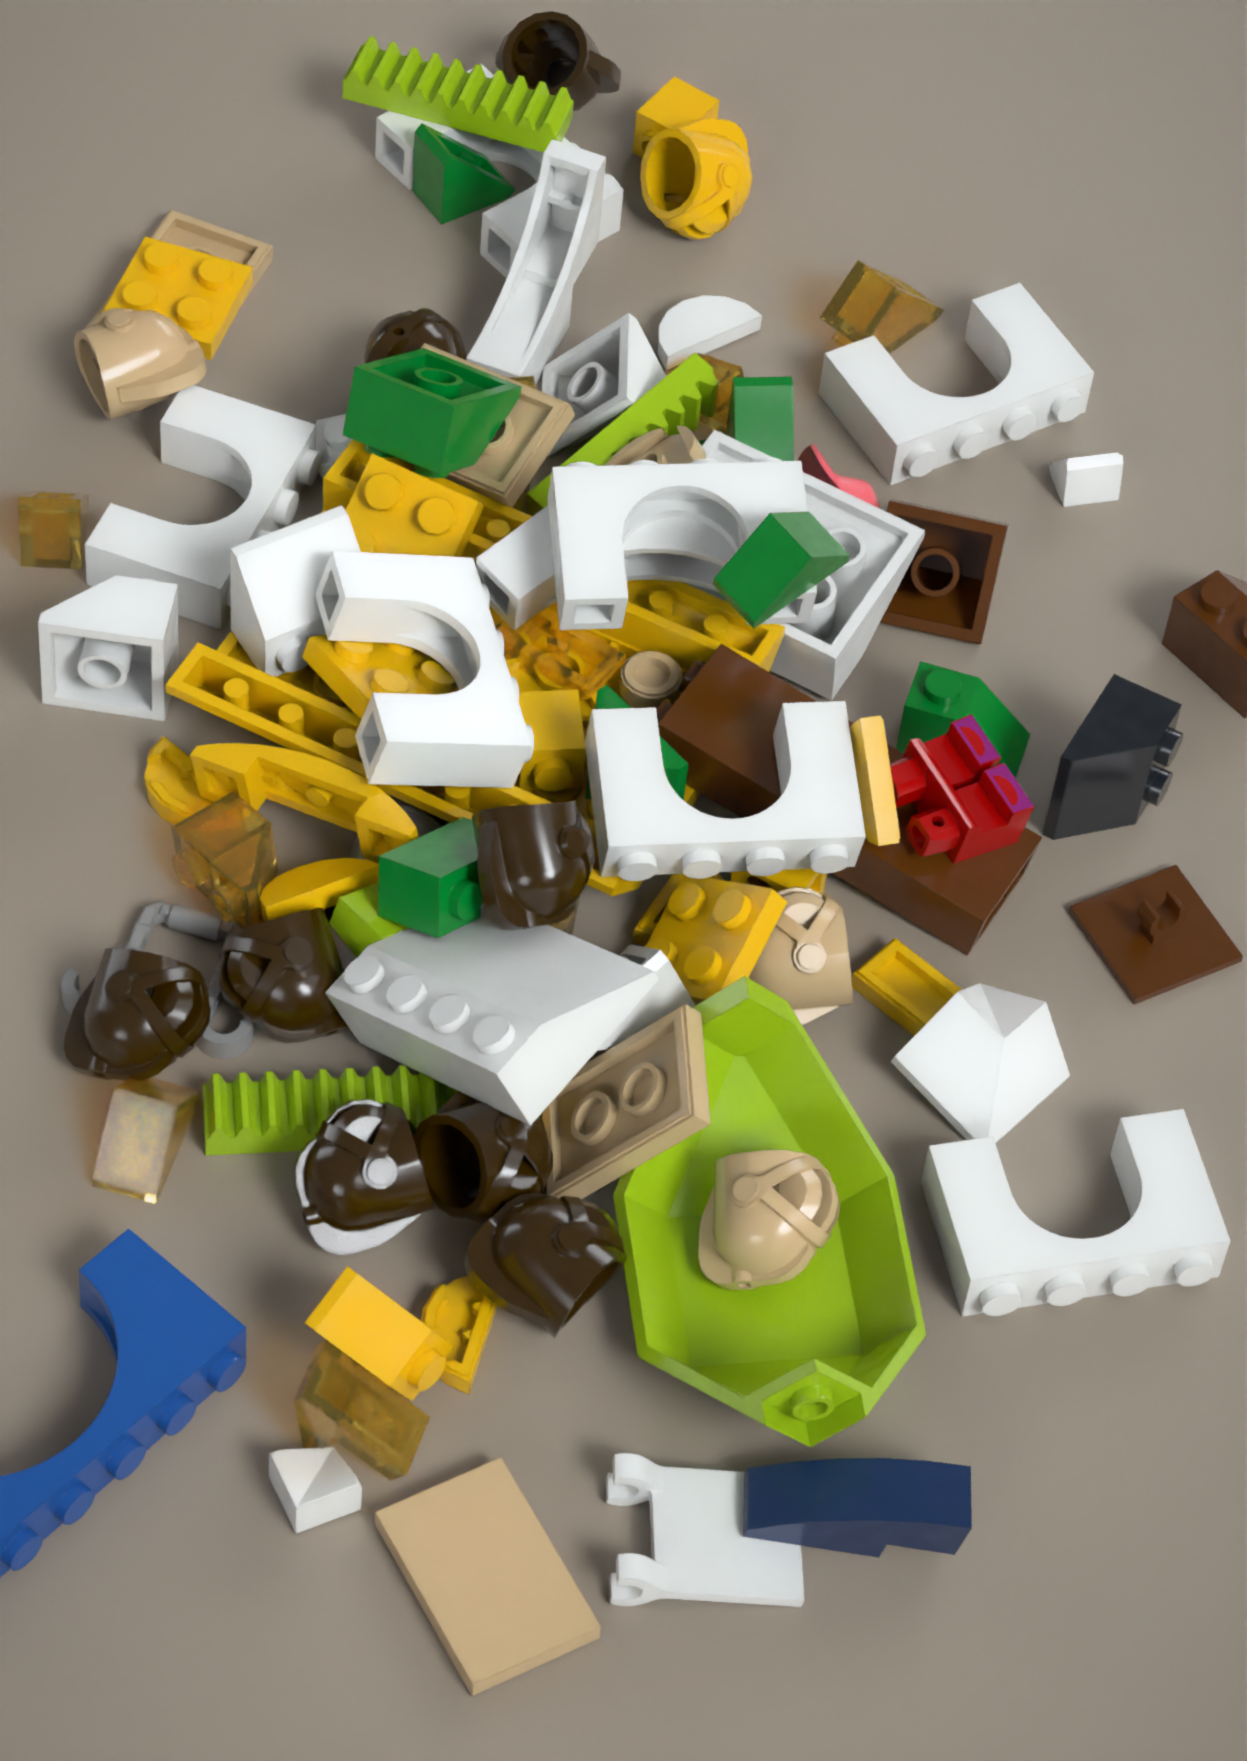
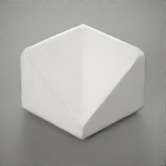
M334 1447L281 1449L269 1453V1479L295 1534L361 1510L362 1486L355 1473Z

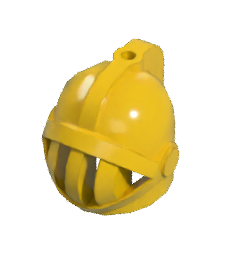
M707 118L690 121L674 129L666 128L655 133L648 142L641 161L640 181L642 196L648 210L659 218L667 228H671L675 234L691 240L709 238L714 233L727 228L734 220V217L741 212L749 196L753 181L747 139L742 129L736 123L729 120Z

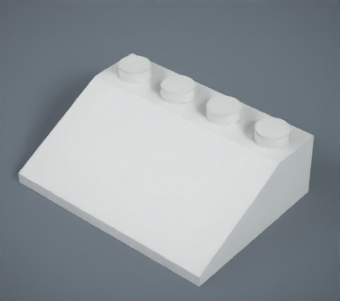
M715 429L702 446L706 452V459H715L720 463L751 462L758 458L771 457ZM803 472L807 511L850 555L848 563L816 585L817 595L809 623L780 624L785 627V633L770 671L832 701L862 658L924 539L925 530ZM688 584L699 590L709 593L715 597L727 601L725 597L718 592L706 589L704 587Z
M482 900L481 916L479 919L440 938L407 928L368 945L347 966L343 974L331 985L325 994L359 1043L531 1126L660 979L655 971L550 925L513 931L504 930L490 919Z

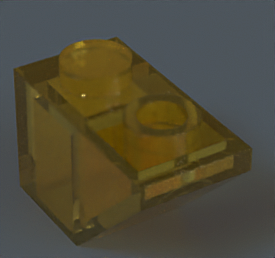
M232 791L171 827L176 853L172 857V865L180 881L188 889L193 890L196 888L207 897L223 920L228 923L234 921L242 929L265 921L260 896L263 888L277 877L278 865L271 822Z

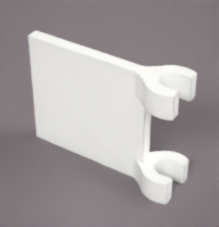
M614 1454L612 1459L613 1473H607L605 1478L606 1503L617 1506H630L649 1500L652 1559L641 1554H618L616 1558V1573H610L609 1576L610 1604L636 1606L658 1599H681L802 1607L804 1603L801 1545L743 1537L745 1472L665 1467L657 1465L638 1454Z

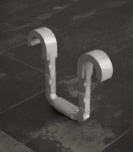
M160 901L142 908L141 917L138 918L125 949L143 951L153 933L154 925L159 923L167 924L170 929L216 942L219 940L225 941L228 936L242 930L238 922L231 923L225 921V917L179 904L171 906ZM69 967L62 977L61 993L64 1008L71 1015L82 994L79 993V974ZM216 968L208 989L211 1007L210 1022L203 1036L196 1043L204 1054L214 1059L228 1060L244 1054L252 1045L254 1022L249 1023L246 1020H241L239 1027L227 1034L217 1033L210 1028L221 1005L223 996L219 988L218 968Z

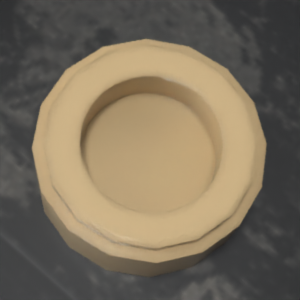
M658 651L635 653L627 658L621 668L619 690L623 699L631 707H656L657 710L665 699L675 703L679 698L682 671L679 664L671 656Z

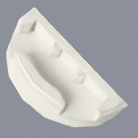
M702 295L683 300L669 309L659 324L658 357L664 368L669 370L683 363L694 352L701 356L761 329L762 315L748 304L726 296Z

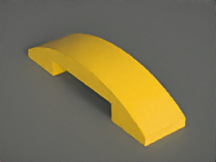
M246 743L198 745L190 754L201 797L254 816L264 801L269 799L358 833L362 857L379 863V855L418 838L417 827L395 800L376 785L368 784V780L326 759L291 749Z

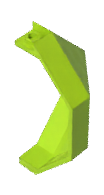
M744 976L693 1007V1009L701 1013L711 1124L621 1176L613 1193L619 1235L623 1238L625 1253L627 1254L624 1270L638 1357L765 1426L808 1447H812L867 1417L925 1338L926 1331L895 1176L787 1000ZM761 1150H788L807 1153L818 1158L820 1163L829 1171L832 1182L836 1186L840 1210L838 1220L830 1232L831 1237L823 1248H817L816 1255L809 1261L806 1268L791 1280L780 1284L759 1286L751 1290H726L706 1278L700 1269L698 1258L699 1227L714 1186L715 1163L717 1159L730 1154Z

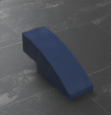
M836 1458L751 1467L744 1474L743 1537L879 1558L886 1545L955 1555L972 1529L971 1466L925 1460Z

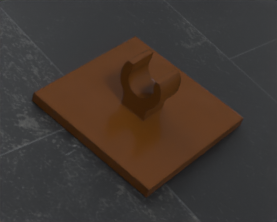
M1177 865L1071 905L1069 908L1070 915L1134 1005L1242 962L1243 955Z

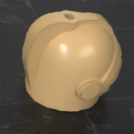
M109 309L90 321L84 330L76 332L74 338L75 356L80 371L96 403L108 420L131 412L142 411L148 406L165 401L178 391L199 383L207 372L204 353L199 343L193 340L189 333L178 326L172 319L154 310Z
M794 886L777 892L787 901V904L749 979L787 1000L800 1023L804 1025L838 1006L851 1005L853 1003V989L847 931L842 906L827 894L822 895L811 888Z
M788 1150L741 1152L717 1159L715 1163L714 1186L699 1227L698 1258L700 1269L706 1278L726 1290H751L759 1286L780 1284L795 1278L801 1273L809 1261L816 1255L817 1248H823L831 1237L830 1232L838 1220L840 1210L839 1197L829 1171L820 1163L818 1158L807 1153Z

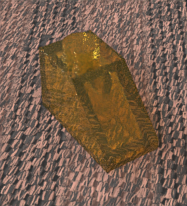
M857 260L820 318L836 329L832 340L841 347L874 335L890 354L938 320L944 309L904 280Z

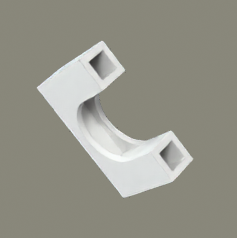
M480 64L483 68L485 76L487 78H492L493 74L486 67ZM391 111L378 116L376 119L375 159L409 190L412 189L414 136L416 129L421 123L486 155L492 161L508 163L524 170L538 182L544 152ZM565 137L563 138L562 143L580 148L575 143L569 142ZM606 173L604 176L599 241L620 231L624 189L620 187L613 176ZM537 183L482 213L480 255L505 278L509 274L520 244Z
M1021 283L971 301L964 341L999 384L986 393L971 397H949L930 392L918 386L906 376L874 335L824 353L818 394L890 486L912 477H922L933 469L957 460L975 457L982 451L1005 442L1023 439L1030 433L1053 424L1071 421L1078 415L1086 412L1094 371Z
M193 385L177 393L160 421L161 463L219 481L234 489L245 502L229 516L215 522L200 525L171 523L110 503L85 543L86 584L93 587L115 575L139 579L147 578L178 584V615L221 629L231 612L230 548L274 532L281 525L289 526L297 510L301 489L304 484L311 486L318 476L322 452L316 450V424Z
M762 457L751 462L720 463L715 459H698L686 464H658L650 460H639L628 465L596 466L590 462H574L565 467H552L547 501L559 630L622 628L628 602L623 544L631 533L650 521L667 517H683L700 521L721 533L729 541L735 552H737L769 513L808 512L802 462L781 461L774 457ZM815 585L761 624L809 623L817 595V586Z
M332 551L315 593L327 639L331 641L395 643L417 649L439 662L451 674L459 688L456 692L438 695L373 692L355 734L368 784L513 788L524 762H528L532 757L534 734L531 726L525 724L519 705L518 682L515 677L510 676L504 657V638L501 631L495 628L489 609V590L485 584H481L474 558Z
M846 702L782 703L773 732L781 796L766 810L749 817L735 819L720 818L700 812L682 800L671 787L663 766L656 707L592 709L585 738V748L601 877L620 876V878L627 881H642L654 875L684 874L690 878L702 879L714 876L719 872L748 871L755 876H769L788 869H812L817 873L828 874L841 871L846 867H855L866 835Z
M1184 1109L1120 1118L1110 1157L1131 1219L1118 1230L1096 1238L1079 1239L1060 1236L1041 1228L1031 1221L1021 1211L1012 1196L993 1136L930 1145L921 1178V1186L961 1316L982 1313L989 1316H1001L1021 1307L1047 1303L1053 1306H1066L1086 1297L1112 1293L1118 1296H1132L1147 1288L1171 1284H1180L1187 1287L1196 1286L1207 1282L1211 1278L1219 1277L1231 1240Z

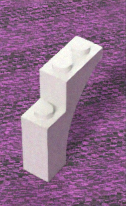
M553 139L551 140L543 154L531 209L509 274L481 334L466 358L467 361L535 388L543 374V367L549 363L570 327L573 285L599 241L606 165L605 156Z
M548 506L479 555L476 560V568L481 584H485L489 590L490 606L513 630H516L530 618L557 602ZM667 517L650 521L631 533L623 544L627 581L666 580L683 582L704 587L718 593L720 592L712 584L713 579L736 553L729 541L717 530L700 521L683 517Z

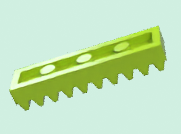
M369 36L366 43L361 44L343 78V99L540 152H545L552 139L562 142L573 118L574 101L571 100L565 87H561L554 96L549 93L546 83L542 81L538 83L534 90L529 89L524 76L518 75L514 83L509 84L501 70H497L492 78H487L482 66L476 64L472 71L468 73L464 71L460 59L454 58L451 65L446 67L443 66L439 54L434 52L428 62L423 61L418 48L412 47L407 56L401 55L397 43L391 41L386 50H382L379 48L374 36Z
M694 352L559 467H565L574 462H590L596 466H605L627 444L659 428H662L667 436L680 434L676 426H685L695 432L699 428L700 414L710 418L715 415L718 381L713 373L714 368ZM551 474L527 493L526 514L533 517L548 506L547 497Z
M406 1065L399 1066L393 1075L385 1076L379 1066L372 1067L365 1077H359L353 1068H346L339 1078H332L327 1069H319L313 1079H305L300 1070H292L286 1080H279L273 1071H266L260 1081H252L246 1072H239L233 1082L227 1083L219 1073L212 1074L209 1080L203 1084L205 1154L210 1156L301 1151L308 1141L315 1138L314 1132L322 1120L326 1121L339 1106L351 1100L371 1099L381 1103L386 1101L401 1107L405 1112L412 1135L414 1136L419 1123L436 1114L458 1090L421 1072L419 1074H411Z

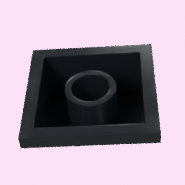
M1113 674L1061 755L1042 835L1056 840L1134 825L1148 803L1158 806L1164 798L1173 773L1166 770L1165 767H1169L1183 739V733L1175 730L1182 704Z

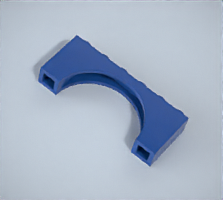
M129 1228L78 1270L80 1307L101 1329L116 1361L117 1370L113 1386L98 1416L68 1447L33 1467L0 1476V1578L10 1569L17 1571L25 1567L36 1556L45 1538L63 1523L71 1525L79 1520L90 1508L95 1495L114 1478L122 1480L132 1474L142 1462L146 1451L165 1434L172 1436L180 1432L192 1419L199 1404L215 1390L224 1392L229 1389L245 1370L246 1326Z

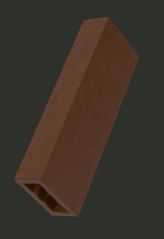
M720 644L706 663L697 659L691 665L679 686V691L682 694L675 703L665 699L656 710L659 735L688 763L686 784L739 817L744 818L766 810L781 796L773 732L782 703L817 701L725 645ZM848 720V722H849V728H851V725H852L853 723ZM887 744L890 764L902 759L904 753ZM912 802L896 808L900 832L899 843L877 846L868 842L865 837L855 867H846L833 874L968 956L1026 873L1042 837L1025 827L1018 843L955 864L951 862L945 852L920 857L908 840L906 830L911 817L920 813Z

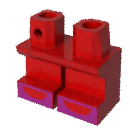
M972 714L951 722L946 734L923 743L920 738L910 739L902 759L890 764L896 808L912 802L920 813L911 817L906 828L908 840L920 857L945 852L951 862L955 864L1018 843L1034 809V805L1006 764L998 765L1001 759L1000 755Z

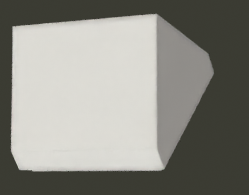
M1110 453L1054 461L1053 465H1049L1050 475L1063 507L1119 500L1123 455Z

